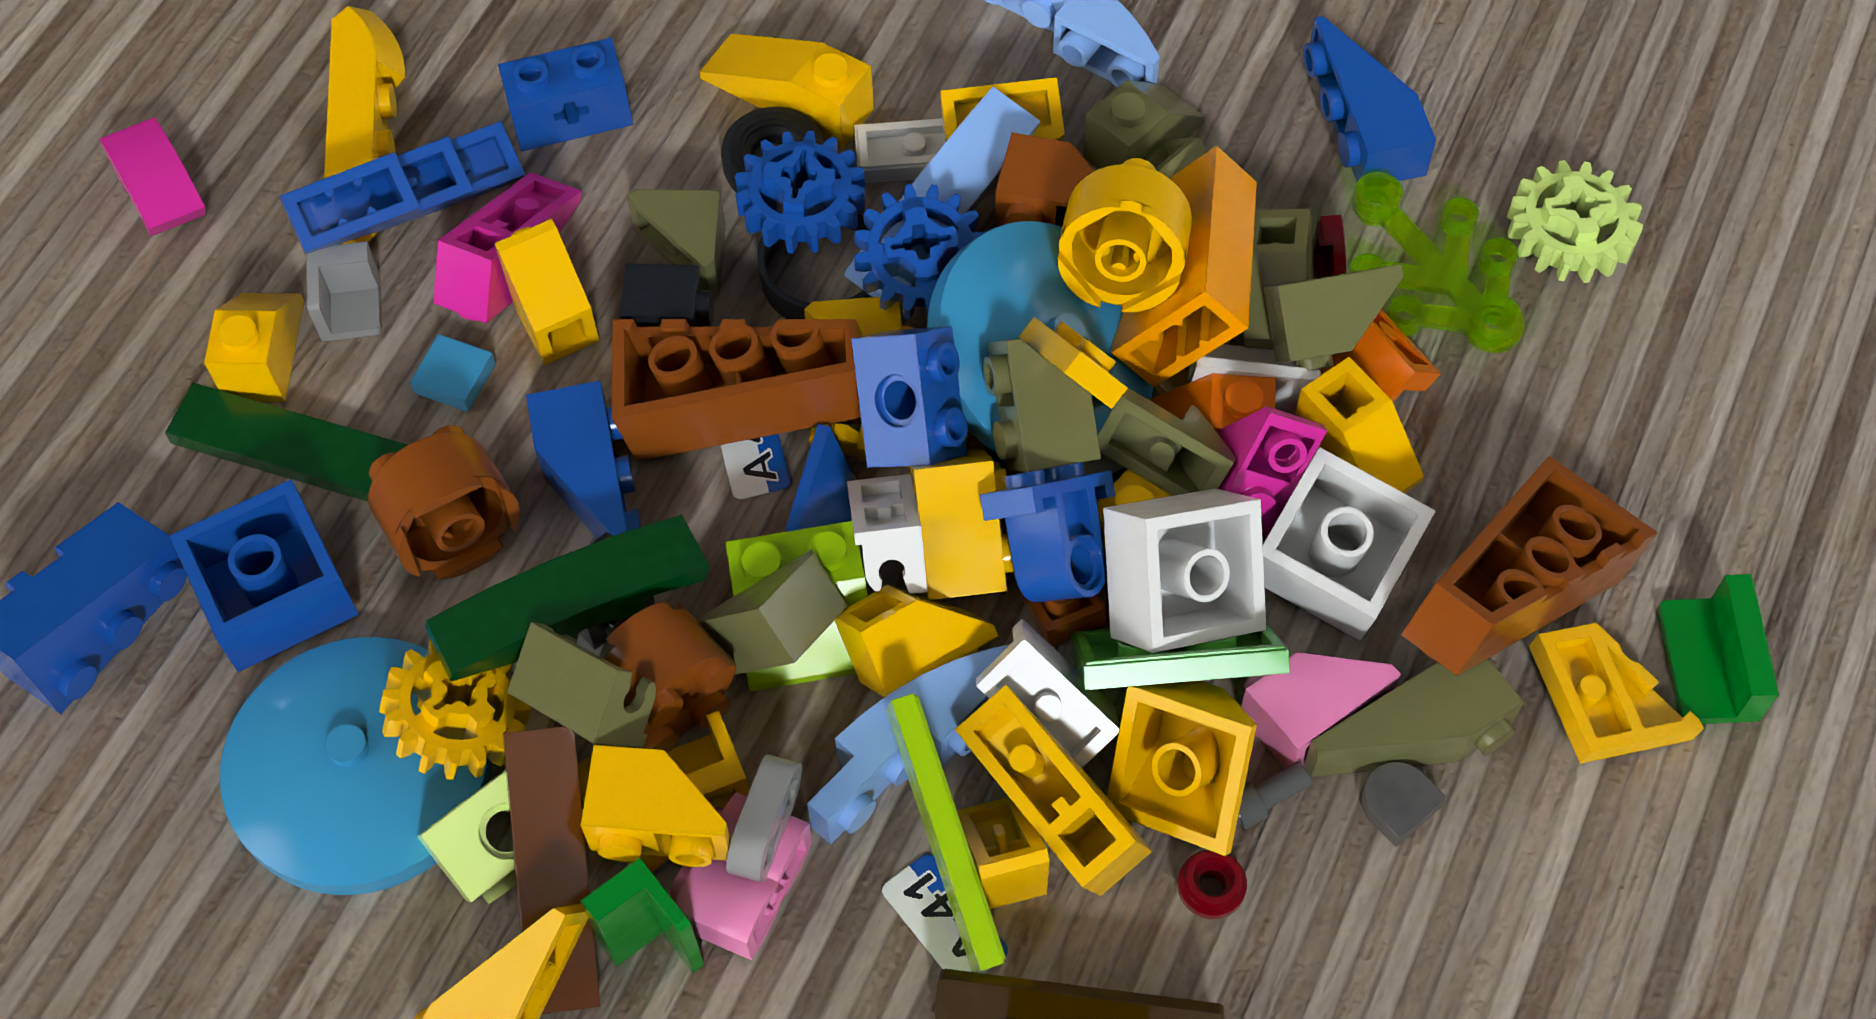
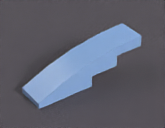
M992 87L912 183L917 197H926L931 184L938 185V200L946 203L951 196L957 193L961 196L959 213L963 215L966 212L974 211L999 179L1011 132L1033 136L1040 120L995 87ZM930 218L931 220H933L934 222H936V223L939 224L940 226H942V227H948V226H946L945 224H943L942 222ZM903 221L894 225L885 234L884 238L895 236L902 227ZM923 245L912 246V250L917 253L918 259L925 260L929 258L930 254L925 252ZM853 260L846 269L844 276L863 290V278L870 271H855ZM900 276L893 277L898 282L913 287L912 284ZM878 289L868 294L872 297H881L882 290Z

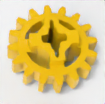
M430 640L426 657L410 649L405 652L402 668L391 667L385 690L382 692L379 713L385 714L382 729L384 737L400 736L396 755L400 759L415 752L421 756L419 772L425 774L432 768L434 763L444 765L446 779L454 780L458 766L466 765L475 778L481 777L487 758L492 763L502 767L505 764L502 733L526 730L525 725L528 722L531 706L507 693L514 663L450 682ZM414 693L419 697L417 707L421 710L416 716L411 706V697ZM494 700L499 710L500 719L498 722L493 719L495 709L490 705Z

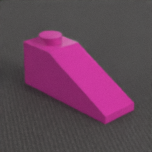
M530 172L441 237L437 244L433 303L455 311L465 319L481 321L487 324L513 302L494 243L510 237L519 229L533 227L549 219L553 220L560 234L580 203L582 191Z

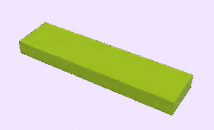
M913 693L891 700L886 708V713L972 972H980L1004 964L1003 960L1006 957L919 696L915 697Z

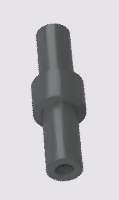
M1296 762L1255 786L1250 782H1246L1236 827L1240 826L1244 831L1269 817L1268 809L1311 786V779L1302 764ZM1188 842L1193 851L1200 848L1199 846Z

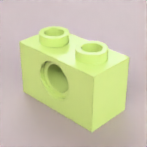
M506 769L417 836L467 902H473L482 895L486 902L490 904L516 885L513 849L507 852L498 851L489 844L486 838V826L489 819L497 812H509Z

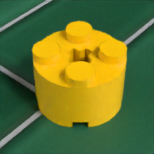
M1132 158L1126 160L1123 164L1098 169L1081 180L1070 195L1058 246V269L1068 288L1081 300L1099 308L1101 307V302L1122 305L1121 312L1148 310L1167 300L1175 292L1184 271L1192 226L1191 209L1184 193L1171 179L1156 171L1154 165L1141 158Z

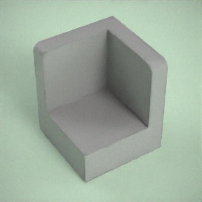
M367 241L334 245L306 254L307 309L321 341L326 342L379 335L382 332L381 278Z

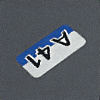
M778 434L721 445L732 494L735 498L746 499L781 491L789 487L790 477Z
M923 855L884 884L882 888L883 896L942 969L972 972L935 858L932 855ZM999 936L1006 957L1008 953V947L1006 943L1002 940V938ZM989 969L980 971V972H978V973H985V972H987Z

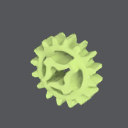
M1565 160L1559 161L1555 174L1540 166L1536 169L1533 180L1525 178L1521 180L1516 196L1512 198L1507 213V218L1512 220L1507 232L1508 238L1521 239L1517 255L1520 258L1532 254L1538 258L1535 271L1540 273L1547 269L1549 265L1557 268V278L1559 281L1564 282L1570 271H1577L1583 283H1588L1596 268L1603 275L1609 277L1613 275L1618 262L1626 264L1629 261L1643 229V224L1637 222L1642 210L1641 204L1627 203L1632 188L1629 185L1613 187L1610 183L1614 172L1610 170L1602 173L1600 177L1592 175L1590 162L1584 161L1578 172L1571 171L1570 166ZM1607 234H1612L1607 240H1605Z

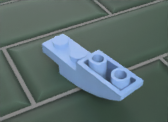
M985 0L990 4H998L1026 18L1036 27L1046 28L1054 32V54L1062 57L1072 66L1082 67L1110 81L1117 88L1126 80L1157 84L1160 57L1147 34L1132 14L1118 0Z
M1009 645L986 649L953 660L920 675L884 697L835 738L838 765L842 769L807 803L811 828L831 845L845 830L851 834L865 824L875 810L876 802L874 800L891 783L895 786H900L908 780L886 713V708L891 700L913 693L915 697L919 696L942 767L956 753L960 756L970 753L971 749L954 729L989 700L976 687V677Z

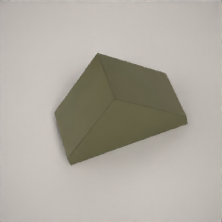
M635 189L628 194L627 200L634 231L671 265L699 266L703 290H712L714 299L720 295L726 228L720 190Z
M811 549L699 617V622L732 657L736 665L735 674L795 663L848 606L835 583Z

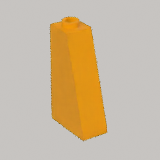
M1217 145L1171 177V180L1184 193L1192 214L1186 263L1175 292L1167 300L1151 309L1140 312H1123L1112 342L1111 353L1152 387H1156L1249 328L1257 182Z

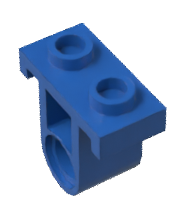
M1083 462L1046 468L1044 470L1004 476L1006 489L980 494L984 521L1005 518L1014 574L1018 587L1024 597L1032 602H1048L1093 597L1100 592L1105 583L1107 565L1096 499L1115 496L1111 470L1085 474Z

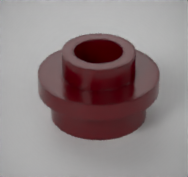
M1205 850L1192 855L1184 862L1179 872L1177 888L1181 901L1192 913L1207 919H1220L1234 913L1243 903L1247 891V878L1242 866L1235 858L1229 854L1223 856L1213 851ZM1205 878H1215L1222 883L1224 891L1217 896L1207 895L1201 890L1199 882Z

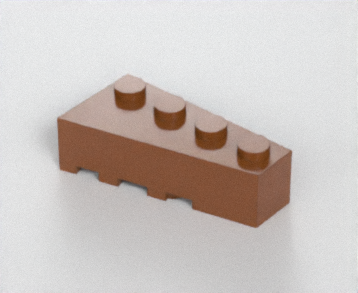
M613 319L612 420L636 461H642L816 427L818 424L826 425L861 418L851 339L862 337L863 334L856 319H778L773 327H750L745 319H722L720 327H690L686 319H662L660 327H637L634 319Z
M1548 456L1436 582L1401 635L1424 651L1427 656L1436 660L1458 676L1620 583L1658 532Z

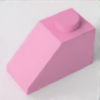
M1297 652L1289 658L1290 673L1250 676L1244 684L1245 693L1241 707L1257 723L1255 735L1284 768L1296 762H1300L1303 766L1312 740L1394 690L1401 674L1392 664Z

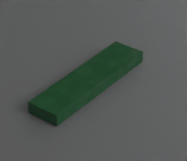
M192 383L165 431L167 438L173 445L367 502L372 483L369 476L371 465L382 455L397 453L408 446L404 443L197 383Z

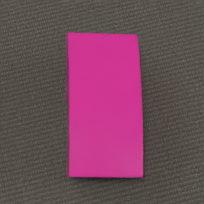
M155 117L99 138L125 193L129 194L150 237L206 215L205 206L193 182Z

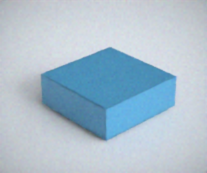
M438 334L412 377L410 384L414 394L469 412L494 369L496 362L492 352Z

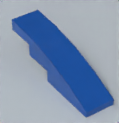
M499 121L452 140L447 136L396 156L395 152L280 195L279 199L304 253L308 254L465 202L515 183L522 179L525 173L503 124Z

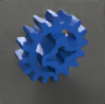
M788 131L783 132V144L775 147L766 139L760 142L762 157L746 154L744 157L745 172L736 173L735 176L737 211L739 216H745L746 230L749 234L762 230L765 246L770 247L778 239L785 240L787 253L793 254L798 246V242H807L812 253L819 252V239L827 237L837 245L841 242L840 226L849 229H856L858 226L857 211L865 210L866 207L864 170L861 167H856L855 153L852 150L838 154L836 138L831 137L823 145L816 143L814 131H808L804 136L803 142H795L793 136Z
M907 184L905 185L904 200L898 202L888 192L882 194L883 212L879 213L867 208L864 212V224L869 230L855 231V247L863 250V252L854 255L855 271H870L863 278V290L867 294L881 289L880 308L885 311L896 301L902 303L904 319L910 320L914 314L915 307H924L925 313L928 316L931 297L943 269L960 249L984 234V232H972L978 225L979 215L976 210L961 215L959 213L961 196L957 193L951 196L946 203L938 200V185L931 184L926 197H917L913 185ZM930 218L938 220L948 227H942ZM903 221L902 227L895 236L884 238L885 234L894 225ZM923 245L925 252L930 254L929 258L925 260L918 259L917 253L912 250V246ZM900 276L914 287L902 284L893 277Z

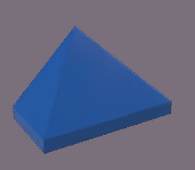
M817 425L784 532L852 521L847 481H854L856 478L830 426Z

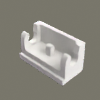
M911 474L847 481L855 545H862L865 575L870 587L875 591H880L882 585V576L879 572L880 566L885 561L897 560L904 565L902 574L909 594L927 592L921 523Z

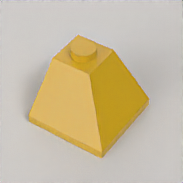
M1203 681L1128 686L1107 797L1127 820L1226 856L1232 850L1257 723L1224 688Z

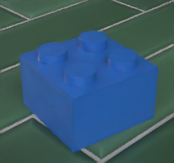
M292 479L169 535L215 639L237 672L359 615Z

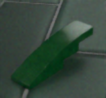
M680 514L619 533L533 567L427 619L425 628L450 682L516 663L531 622L546 624L553 628V631L561 636L567 634L577 641L580 630L641 611L644 600L647 597L705 581L709 564L683 515Z

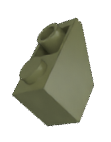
M1310 209L1255 210L1249 328L1244 331L1246 348H1273L1264 287L1314 279L1315 256Z
M1020 339L988 342L989 356L985 357L983 361V376L989 394L996 397L999 421L995 422L993 426V440L998 457L1006 461L1007 471L1029 472L1101 459L1091 393Z

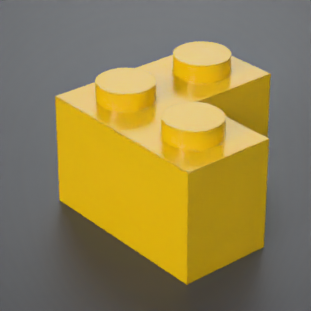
M983 447L968 448L967 455L937 464L909 466V474H911L921 523L927 582L926 595L928 600L1007 591L1005 573L1014 572L1008 533L1001 534L999 519L984 521L980 494L1006 489L1004 476L1007 475L1005 468L1001 469L999 461L993 462Z

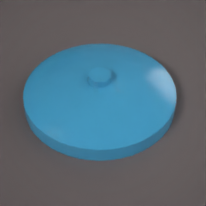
M1037 221L1008 223L996 227L971 241L960 249L943 269L930 301L927 328L952 326L954 346L958 351L960 360L958 372L959 394L962 412L967 421V429L994 452H996L993 440V426L995 422L999 421L996 397L989 394L983 376V361L985 357L989 356L987 343L1020 339V334L1033 317L1052 330L1056 328L1060 321L1064 322L1116 361L1108 372L1109 374L1148 400H1150L1153 387L1111 353L1112 342L1123 314L1121 312L1122 305L1101 302V307H1096L1081 300L1065 284L1058 269V246L1062 227L1050 223ZM1091 394L1098 435L1112 409Z
M358 637L327 643L310 649L280 666L251 693L242 705L227 734L220 764L222 802L229 822L243 845L272 874L287 883L317 893L357 895L372 893L399 885L422 874L437 863L417 836L491 780L493 763L487 758L483 774L477 778L472 775L467 765L458 766L454 780H448L445 777L444 765L434 763L432 768L425 774L419 772L421 756L414 752L400 759L396 755L400 736L384 737L382 729L385 714L379 713L382 692L386 687L389 670L391 667L402 668L405 652L412 649L421 656L426 657L427 649L409 642L382 637ZM414 693L411 697V706L416 716L421 710L417 707L419 697Z

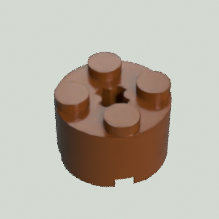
M456 425L441 427L431 436L415 441L397 453L384 454L377 458L370 467L369 476L372 480L368 494L370 510L403 567L412 575L421 577L418 570L433 571L437 579H447L473 571L491 560L503 548L499 538L510 524L515 531L519 523V503L481 443L473 437L466 435L462 428Z
M668 602L653 604L631 616L606 638L613 649L604 660L632 672L630 690L625 696L623 703L624 708L634 700L636 687L641 678L645 677L651 680L656 686L655 701L644 733L648 736L642 749L665 750L668 754L676 745L678 739L695 725L700 729L709 727L706 718L707 714L719 710L722 717L728 710L730 701L724 694L736 672L735 662L683 605L678 603L677 610H674Z

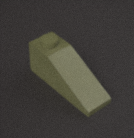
M1489 659L1484 660L1458 676L1437 662L1312 740L1303 767L1310 777L1374 771L1379 766L1391 762L1406 763L1414 767L1454 763L1461 761L1478 749L1485 756L1500 748L1515 734L1516 730L1512 725L1524 701Z

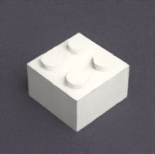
M1319 447L1263 544L1264 588L1360 641L1376 620L1433 517L1435 510Z
M1210 489L1103 508L1111 638L1155 653L1266 630L1261 499L1220 489Z

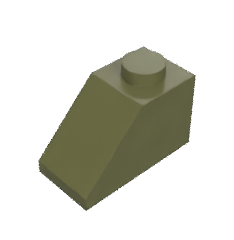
M1126 80L1086 113L1083 157L1098 169L1123 164L1126 160L1132 158L1143 159L1166 139L1189 137L1204 124L1205 116L1163 84Z
M1402 264L1264 287L1275 361H1295L1296 367L1306 368L1308 371L1334 366L1332 354L1349 352L1354 349L1403 279Z

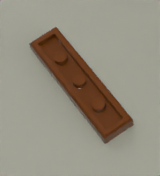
M565 726L502 733L520 933L553 908L582 904L581 900L590 894L585 838L581 828L582 807L575 733ZM589 919L542 1014L600 1007L594 933Z

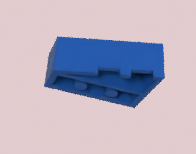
M119 502L57 545L55 550L56 554L60 557L36 575L31 577L24 571H21L8 580L6 586L7 590L11 593L0 600V671L60 715L74 700L83 697L92 688L99 672L120 650L129 647L137 639L143 624L165 601L174 598L186 582L187 574L169 535Z

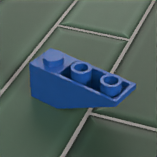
M1324 16L1315 17L1311 40L1309 43H1305L1303 47L1304 65L1309 77L1317 78L1321 88L1320 103L1323 116L1327 122H1334L1338 132L1340 160L1345 168L1351 167L1359 189L1426 176L1436 138L1418 94Z
M601 381L527 394L526 400L534 449L544 479L597 539L606 532L610 536H614L642 527L638 509L626 511L624 494L635 492L634 481L628 455L618 457L616 455L614 441L623 439L612 420V403H606Z

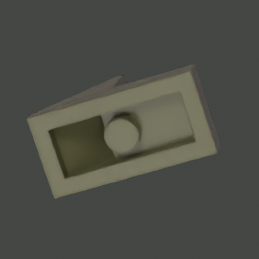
M1129 388L1115 404L1097 435L1100 453L1172 496L1218 489L1236 460L1235 455L1197 407L1191 405L1182 420Z

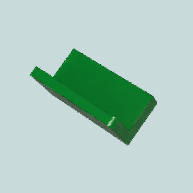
M1752 574L1725 575L1711 598L1663 600L1657 608V614L1677 712L1684 717L1691 711L1700 719L1702 724L1759 722L1777 699L1779 692Z
M638 858L581 900L600 946L616 967L661 933L692 973L704 965L691 923L641 858Z

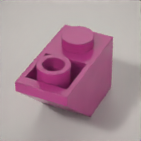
M1268 406L1220 429L1218 433L1236 457L1218 489L1261 499L1262 537L1265 538L1271 532L1327 432L1323 424Z

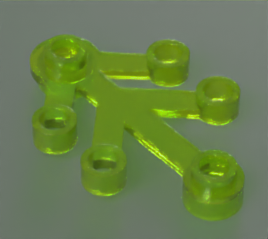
M1371 172L1362 176L1356 184L1352 200V208L1355 214L1366 225L1382 226L1418 265L1383 261L1377 255L1365 253L1353 259L1349 273L1402 264L1404 277L1396 288L1445 294L1458 306L1423 304L1419 298L1407 294L1395 297L1390 303L1387 315L1406 336L1415 335L1420 331L1421 327L1464 333L1467 340L1474 347L1489 353H1502L1514 348L1520 342L1525 329V321L1521 309L1509 297L1510 274L1518 258L1516 245L1509 239L1494 237L1484 243L1478 260L1480 270L1486 275L1484 294L1482 295L1467 279L1470 238L1479 217L1478 207L1473 201L1463 197H1455L1445 203L1440 217V227L1446 234L1443 254L1400 209L1403 188L1394 176L1384 172ZM1371 202L1379 203L1382 206L1371 204ZM1460 214L1466 217L1467 221H1457L1451 215ZM1499 254L1505 257L1507 261H1495L1490 255ZM1406 311L1414 315L1415 318L1406 320L1399 317L1397 312ZM1485 324H1494L1500 329H1492Z

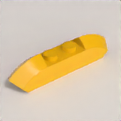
M351 6L344 8L331 20L324 179L395 152L393 134L388 129V119L396 118L397 103L394 90L405 78L402 51L391 30L372 11ZM377 232L341 244L369 242Z

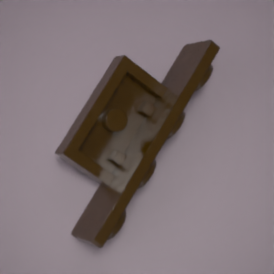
M942 969L939 972L935 1019H1224V1006L1220 1003Z

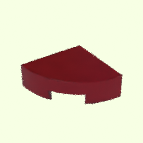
M1342 215L1320 216L1313 239L1316 278L1344 274L1346 273V245Z

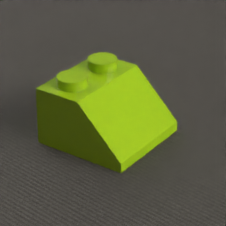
M852 521L725 541L733 596L811 549L846 600L848 607L868 596L860 547L855 545ZM834 621L795 663L746 672L751 692L853 675L856 672Z

